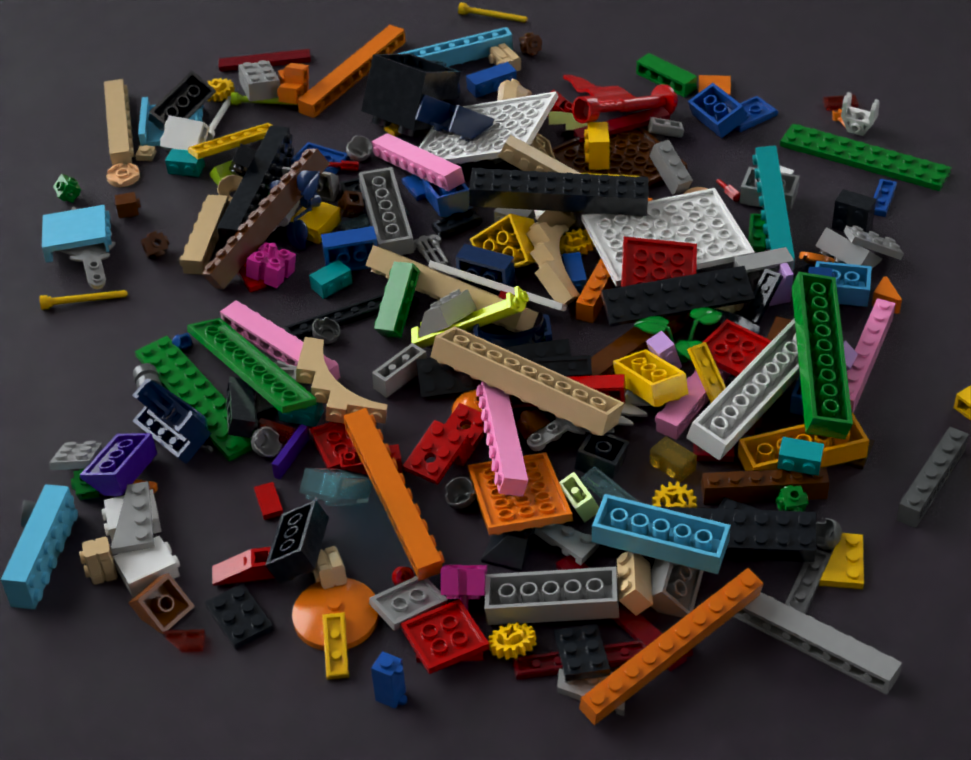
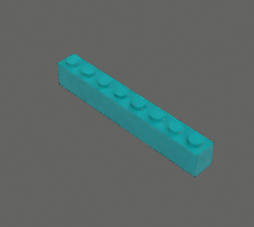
M777 146L756 147L755 155H752L753 165L757 166L754 172L755 179H759V182H757V193L761 192L759 206H763L761 219L762 221L765 220L763 232L768 237L765 239L766 249L773 250L786 247L794 259L795 265Z

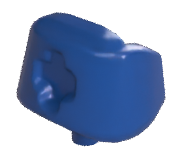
M189 333L176 335L172 340V344L180 350H184L192 345V339Z

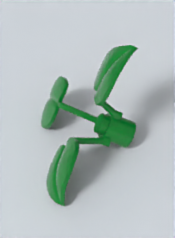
M708 307L691 310L690 316L696 320L694 321L688 341L678 340L675 344L681 363L691 360L687 351L688 348L703 343L695 340L692 341L697 324L699 322L705 325L715 324L721 319V312ZM650 316L639 319L634 323V327H638L650 334H657L660 331L665 332L666 330L670 340L674 343L667 319L661 316Z

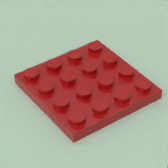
M635 237L623 238L621 287L696 274L697 244Z

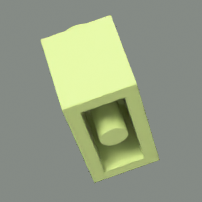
M575 472L559 482L564 495L584 523L597 514L598 504Z

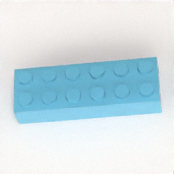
M45 484L1 578L11 607L35 609L38 602L42 600L43 590L50 581V574L57 565L60 552H63L65 540L70 536L73 522L78 517V510L75 508L74 497L71 495L69 486Z
M604 494L592 524V542L718 574L729 543L731 525Z

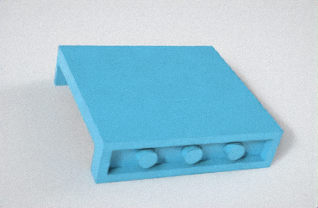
M142 97L139 141L141 146H160V139L164 131L158 129L148 120L149 111L155 106L150 105L148 97ZM204 104L189 118L190 120L202 122V108H204Z
M105 205L43 215L42 250L46 263L53 262V251L104 243L106 252H109V245H112L111 217L109 210L106 211Z

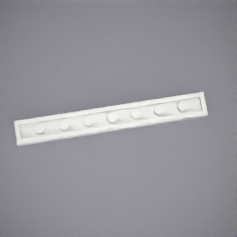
M430 260L429 268L499 291L511 292L515 295L514 287ZM527 292L529 301L563 312L567 309L568 305Z

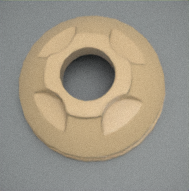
M239 175L224 177L218 184V195L228 196L230 204L233 198L230 196V193L237 190L243 177Z

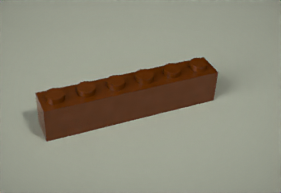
M820 467L819 476L784 469L702 473L701 492L704 505L720 504L723 497L740 503L776 501L780 490L789 485L794 487L801 485L803 493H806L808 496V500L827 499L830 482L826 467Z

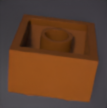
M169 573L156 578L128 602L142 621L161 634L167 632L195 607Z

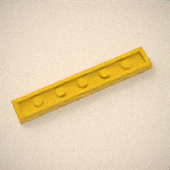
M261 124L188 147V153L196 159H201L239 147L240 144L245 145L264 139L271 124Z

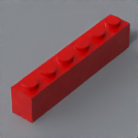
M625 374L568 377L625 404ZM509 395L512 408L537 407L531 403L521 401L520 398L514 395Z

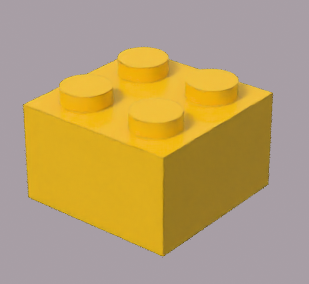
M608 122L587 123V129H584L585 163H589V170L609 169L610 141Z

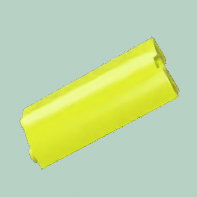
M519 286L514 287L515 296L511 292L506 293V300L474 311L450 327L421 338L418 335L420 328L418 326L411 328L412 343L423 349L434 344L435 336L454 326L468 332L473 330V326L476 324L482 327L522 312L529 301L528 294Z

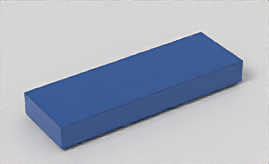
M880 179L873 197L876 199L874 215L886 217L897 182Z

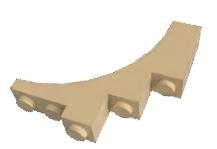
M536 222L530 226V231L526 233L535 248L530 254L539 265V269L535 274L554 301L569 305L580 296L566 272L560 254V238L569 229L566 224H556L550 227L547 222Z
M305 337L296 368V381L312 384L311 394L317 398L316 402L327 403L326 421L344 423V415L366 408L369 415L373 414L376 423L385 424L388 405L360 397L341 385L330 373L324 361V340Z

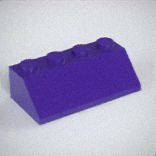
M152 433L116 434L80 474V478L104 496H122L126 492L127 485L133 484L158 454Z

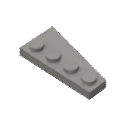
M148 481L127 485L111 546L112 555L154 547L150 486Z

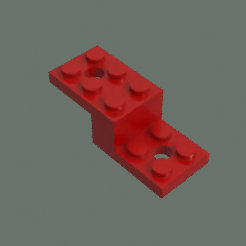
M459 403L445 424L434 420L403 464V469L438 485L453 462L461 466L465 465L485 435L484 421L481 420L482 412ZM465 424L471 425L469 429H462V426ZM429 457L436 458L434 462H426Z

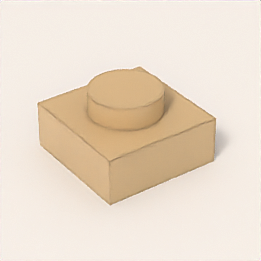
M148 145L139 146L135 155L136 160L153 161L157 152L156 147Z

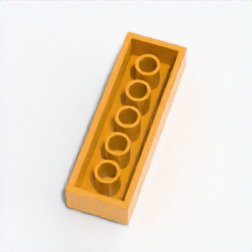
M852 413L853 425L846 439L805 434V424L739 439L738 458L745 471L778 469V457L782 438L788 437L823 443L821 467H827L867 457L869 439Z

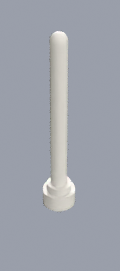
M228 96V99L225 100L210 124L206 142L213 140L215 136L214 130L231 104V96Z

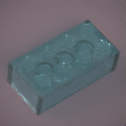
M305 468L299 493L306 494L305 498L310 500L325 501L324 504L330 506H360L361 503H368L372 482L368 477L340 469Z

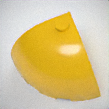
M510 213L470 238L472 245L475 247L513 256L514 268L525 267L536 262L530 254L535 249L534 245L526 235L530 231V226L535 223L534 219Z

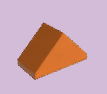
M885 276L873 293L872 306L874 307L877 299L887 300L895 303L894 313L899 314L902 298L888 277Z

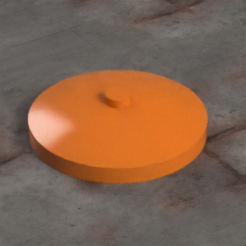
M347 578L346 584L339 586L335 584L334 587L327 589L322 588L320 582L314 583L299 595L294 604L292 619L295 631L304 643L315 649L325 651L322 615L344 612L347 649L353 648L368 639L378 625L380 615L369 604V598L375 594L364 583Z

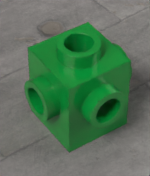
M64 174L60 175L53 186L60 200H67L72 203L82 190L75 178Z
M84 469L73 471L74 478L71 479V486L79 500L100 497V493L80 478V474Z
M793 485L786 486L780 490L779 496L776 498L777 507L780 511L804 512L806 505H808V496L806 493H803L801 485L795 487Z

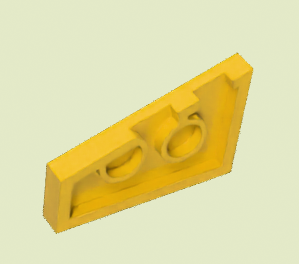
M842 533L841 540L835 546L823 572L819 586L863 589V534Z

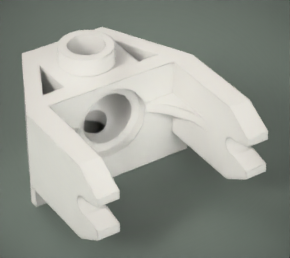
M847 92L843 100L842 120L847 132L863 136L879 115L880 101L875 99L871 112L851 107L852 94Z

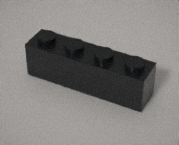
M231 376L229 377L226 389L228 435L252 438L253 431L257 430L258 419H256L257 409H255L257 401L255 398L256 391L242 378Z

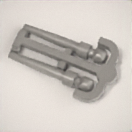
M438 235L420 236L419 239L413 240L414 250L417 248L428 264L431 260L428 253H430L435 262L444 265L448 263L445 254L440 248L441 238ZM428 241H430V243H431L432 246L434 247L433 249H432L431 246L429 245ZM436 250L444 261H439L434 253Z

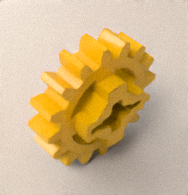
M216 78L212 79V82L208 81V84L216 90V93L208 102L212 100L214 102L217 100L218 102L223 101V99H228L232 92H235L232 80L227 78L224 80L219 78L218 80Z
M573 229L572 232H566V235L561 236L559 242L561 255L580 252L581 256L582 254L587 255L588 251H593V247H595L587 230L582 231L581 229L578 231Z
M668 482V487L662 484L661 491L655 490V496L652 497V506L661 507L660 503L662 502L665 507L697 508V497L693 496V489L687 491V485L685 484L683 487H680L679 482L675 486Z
M516 622L515 624L508 623L507 627L499 626L500 629L498 631L493 630V635L489 636L488 641L493 656L497 655L499 659L505 656L506 660H508L509 658L517 659L519 654L525 656L526 651H532V646H536L537 638L532 626H527V623L519 625V622Z

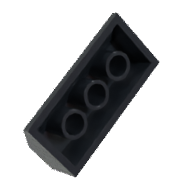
M192 70L149 111L148 120L158 129L164 131L165 122L169 115L189 119L216 93V90Z

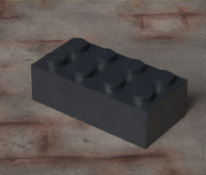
M316 499L281 514L265 564L279 584L285 581H292L297 576L304 573L308 574L316 568L329 520L328 515Z

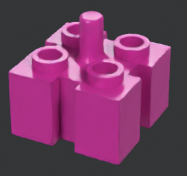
M265 242L258 248L257 252H253L247 258L246 276L257 281L262 279L265 284L277 288L284 282V277L288 278L295 272L296 254L286 249L277 250L278 247L275 243Z
M444 565L441 568V595H446V599H459L460 596V600L468 610V599H481L482 595H485L487 565Z

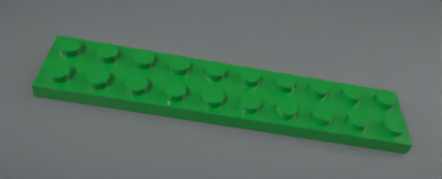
M792 124L780 140V146L937 191L941 190L952 167L944 164L934 163L926 159L916 158L894 150H887L879 146L869 145L861 141L858 142L847 137H840L799 124Z
M221 318L187 325V332L282 414L316 405L317 398Z
M168 336L162 337L134 351L135 356L142 364L150 363L157 368L162 387L184 400L207 418L208 431L212 433L208 438L229 462L253 450L251 438L228 435L226 399L177 346L172 344V340Z

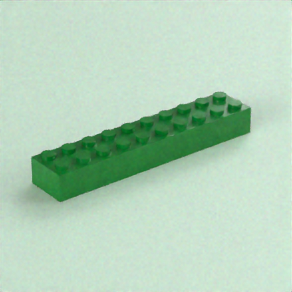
M798 272L792 285L805 434L846 439L853 425L836 277Z

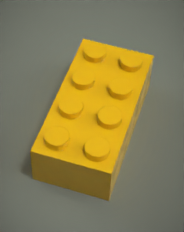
M647 349L613 361L615 375L625 374L626 389L654 407L663 406L666 402L679 400L681 397L688 395L686 373Z

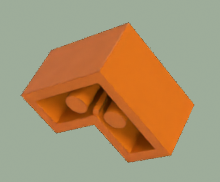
M290 63L284 68L285 83L278 87L277 96H279V102L298 104L297 99L309 91V65Z

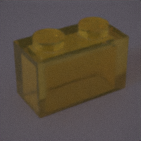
M665 436L650 449V464L681 483L696 470L697 455Z

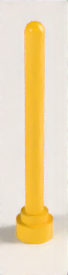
M460 2L458 6V14L460 15L472 13L524 23L528 21V18L525 16L469 7L467 3Z
M120 290L56 298L41 295L39 300L41 310H45L58 304L126 297L128 292Z

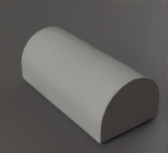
M650 117L648 124L649 133L681 138L684 133L683 125L678 121Z

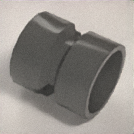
M140 364L133 370L137 389L146 379H151L162 386L157 368L153 364Z

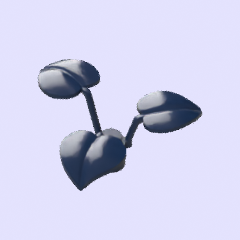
M301 171L297 177V188L303 196L300 198V203L307 209L297 215L293 222H289L286 226V235L289 242L299 250H305L308 230L306 224L298 219L312 211V208L321 205V197L316 193L320 171ZM281 180L273 181L270 184V190L278 185Z

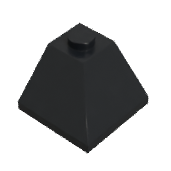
M534 528L504 532L500 535L492 534L481 562L522 572L535 541Z

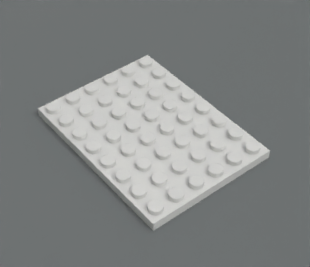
M557 92L462 106L494 118L493 125L475 139H470L469 142L460 139L458 134L446 130L439 132L433 130L432 127L419 148L454 164L499 158L498 156L510 135L531 145L557 101L558 94Z
M715 188L648 201L647 216L588 213L583 214L581 218L616 287L621 286L624 237L697 244L696 270L734 262V257L755 253Z

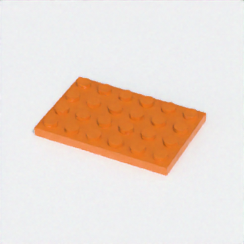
M546 452L523 456L528 477L523 497L499 494L498 487L494 483L495 473L492 471V461L467 465L489 535H500L504 532L522 531L534 527L541 528L546 525L564 524L565 522L573 521L572 512Z

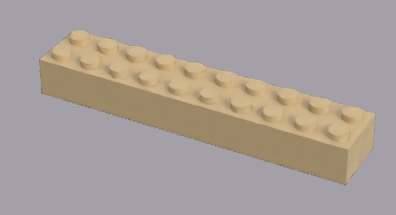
M374 245L366 262V266L372 268L371 272L383 275L388 279L389 271L394 261L413 263L420 270L415 290L428 294L437 300L450 295L449 293L460 289L461 292L469 290L477 310L505 300L481 288ZM525 307L522 312L495 321L493 324L503 326L512 332L525 331L533 328L538 312Z
M455 326L435 336L431 358L436 359L440 364H447L458 372H464L473 379L486 382L490 387L499 388L505 394L514 395L525 403L537 406L542 411L553 413L559 419H566L577 427L589 430L594 435H604L619 422L624 403Z

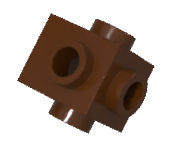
M529 32L524 34L525 36L519 37V46L522 53L531 56L538 54L537 51L542 50L543 42L539 35Z
M345 190L342 198L338 201L341 217L358 218L364 208L362 192Z
M157 231L148 233L147 237L140 241L147 258L153 255L160 257L166 254L165 251H167L168 245H170L167 236H164L162 232L157 233Z

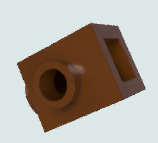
M135 192L114 195L119 219L139 215L138 208H141L140 198H136Z
M539 408L533 411L525 410L519 415L520 419L515 422L516 427L525 440L551 423L545 413Z

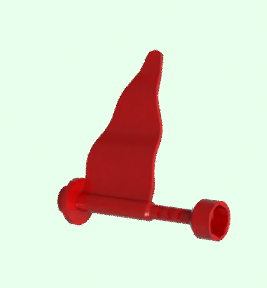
M563 75V79L569 81L579 93L588 92L590 94L577 97L572 104L573 117L581 124L595 122L599 118L600 113L627 112L653 109L661 106L672 115L678 104L677 94L672 87L666 84L656 86L651 96L635 97L619 86L600 87L581 77Z

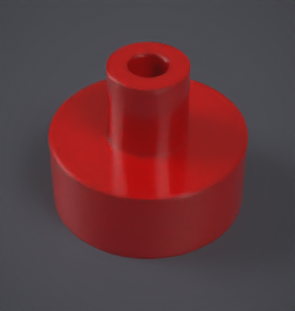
M405 566L397 567L392 573V581L395 586L415 577L413 570Z

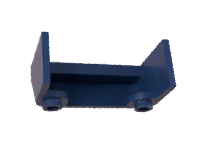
M423 94L415 120L434 126L433 130L439 132L446 130L458 134L460 139L468 142L490 128L495 120L465 107L454 106Z

